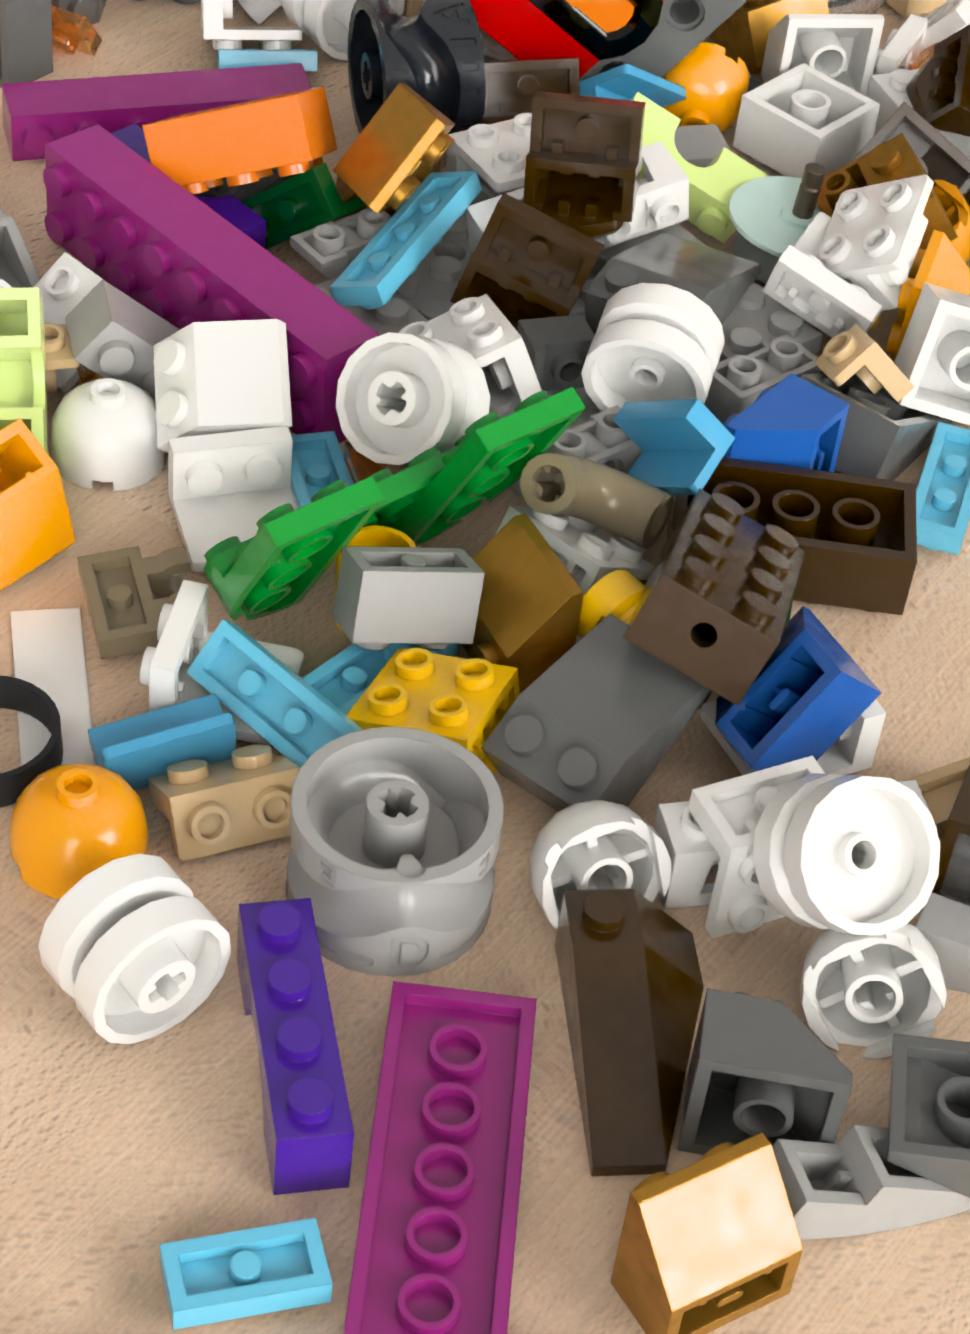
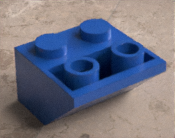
M791 373L772 389H764L755 402L740 414H732L725 421L724 427L735 439L723 457L834 472L850 404Z
M802 606L784 626L778 646L739 705H735L722 696L717 698L715 724L747 765L756 771L812 755L817 761L881 694V691L811 610Z

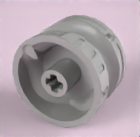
M403 727L369 728L348 733L328 742L308 758L300 768L292 788L289 822L292 847L288 858L285 896L286 900L311 898L322 956L347 969L361 973L397 977L418 975L439 969L457 960L474 946L483 934L490 917L495 876L493 864L500 847L504 802L500 786L492 772L475 754L459 743L438 734Z

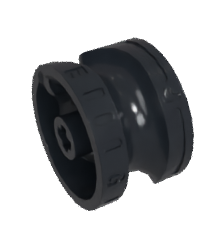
M357 0L351 12L348 31V75L352 107L359 134L399 83H406L455 123L448 134L465 131L473 125L483 123L486 94L484 53L479 25L469 0H424L419 7V14L413 17L402 16L396 13L390 7L388 0Z

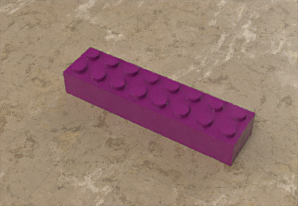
M99 124L45 144L43 180L46 187L47 214L44 223L48 236L54 243L62 246L103 280L180 330L193 322L279 319L285 322L292 427H290V430L296 435L334 431L339 443L347 440L341 430L335 407L338 380L348 358L367 340L378 337L380 334Z

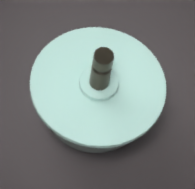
M817 163L806 164L802 178L766 176L752 179L740 185L732 193L728 213L732 224L739 232L733 247L734 255L761 264L760 273L756 277L759 281L767 283L774 267L789 245L794 247L815 216L821 212L817 200L826 173V169L822 165Z

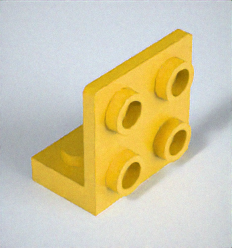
M400 648L396 650L348 712L347 716L363 730L379 727H403L441 735L459 743L475 754L494 775L497 769L481 747L520 694L518 668L492 664L480 658L464 659L435 654L423 648Z

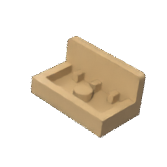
M268 745L241 747L231 753L232 759L207 764V761L201 759L184 760L169 765L167 767V774L148 778L151 802L170 820L176 856L182 861H189L290 836L289 822L292 788L300 767L276 749H271Z

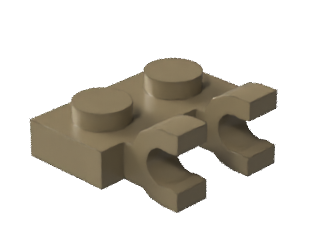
M139 546L77 557L79 575L101 659L144 652L148 646L157 647L159 642L157 640V628L162 607L165 603L174 604L183 580L189 581L187 572H190V561L185 546L171 548L157 556L142 558ZM152 592H157L162 598L154 599Z

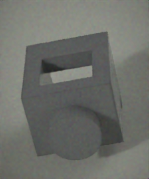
M584 315L518 320L517 332L523 338L542 391L584 387L581 372L595 336Z

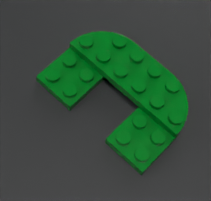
M573 387L550 397L545 390L539 391L519 403L514 408V413L500 418L497 412H492L475 421L465 430V435L455 442L454 448L441 453L438 447L430 448L414 457L407 464V469L393 474L389 468H386L350 486L347 485L345 480H338L318 491L311 498L310 504L294 510L292 505L288 503L271 510L256 523L258 531L254 537L241 542L237 536H233L210 548L204 555L207 560L204 573L233 620L238 619L244 614L248 621L289 608L300 603L340 555L343 546H347L362 527L371 525L391 527L405 533L415 542L416 547L426 543L462 521L461 518L476 510L485 501L491 502L521 478L522 470L528 461L539 454H544L586 407Z

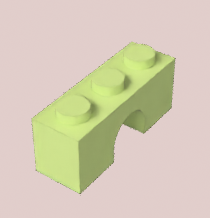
M637 92L630 101L646 102L642 147L659 141L662 142L689 178V219L687 221L697 226L703 233L724 243L736 231L728 213L732 193L743 183L752 179L766 177L767 174L725 147L706 167H697L690 164L679 154L674 142V135L681 119ZM643 165L640 166L639 180L643 179Z
M39 287L0 288V430L21 418L48 454L44 304Z

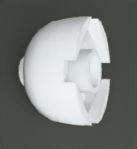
M103 378L87 382L67 393L59 403L50 426L51 459L59 468L60 475L80 487L93 490V481L113 482V491L128 490L146 484L157 476L165 465L166 452L157 449L156 404L150 394L132 383L113 378Z
M593 800L575 803L559 811L540 829L529 857V881L543 913L551 925L557 929L564 890L635 889L649 901L653 902L658 891L665 896L670 886L672 861L663 840L655 829L630 808L604 800Z
M907 923L880 936L848 934L825 929L818 935L805 956L800 986L802 1006L808 1026L825 1045L839 1051L838 1043L866 1046L867 1048L861 1058L881 1059L892 1056L894 1034L929 1037L936 1028L935 1018L941 1011L942 1005L945 1007L947 992L938 956L930 942L916 927Z

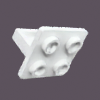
M927 174L843 191L835 205V210L816 258L822 262L826 269L841 279H850L853 284L863 288L873 300L883 306L880 311L896 309L899 303L898 298L902 284L906 282L929 222L923 215L934 182Z

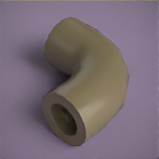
M544 453L535 456L528 461L522 470L519 482L523 499L534 511L546 515L560 514L581 519L610 531L644 549L651 547L657 541L668 522L673 507L672 495L638 478L602 463L564 453Z

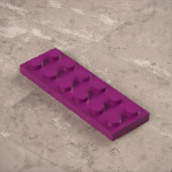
M393 981L343 1334H507L536 998Z

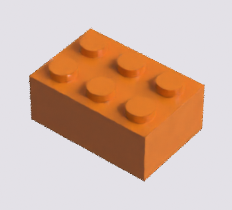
M324 86L177 115L142 125L151 164L191 194L205 192L209 190L208 188L223 185L222 178L225 177L228 187L256 182L260 180L259 178L273 175L272 168L276 167L279 177L304 173L311 168L323 164L322 156L338 150Z

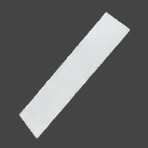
M80 607L10 611L15 678L25 680L39 687L55 703L61 721L63 742L61 765L74 763L95 765V758L88 737V729H91L92 725ZM17 711L22 766L44 749L51 737V733L34 717Z

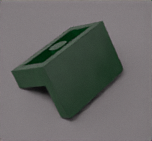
M326 163L311 168L304 173L241 201L266 220V250L290 240V237L311 230L318 225L326 224L366 206L360 197L343 203Z

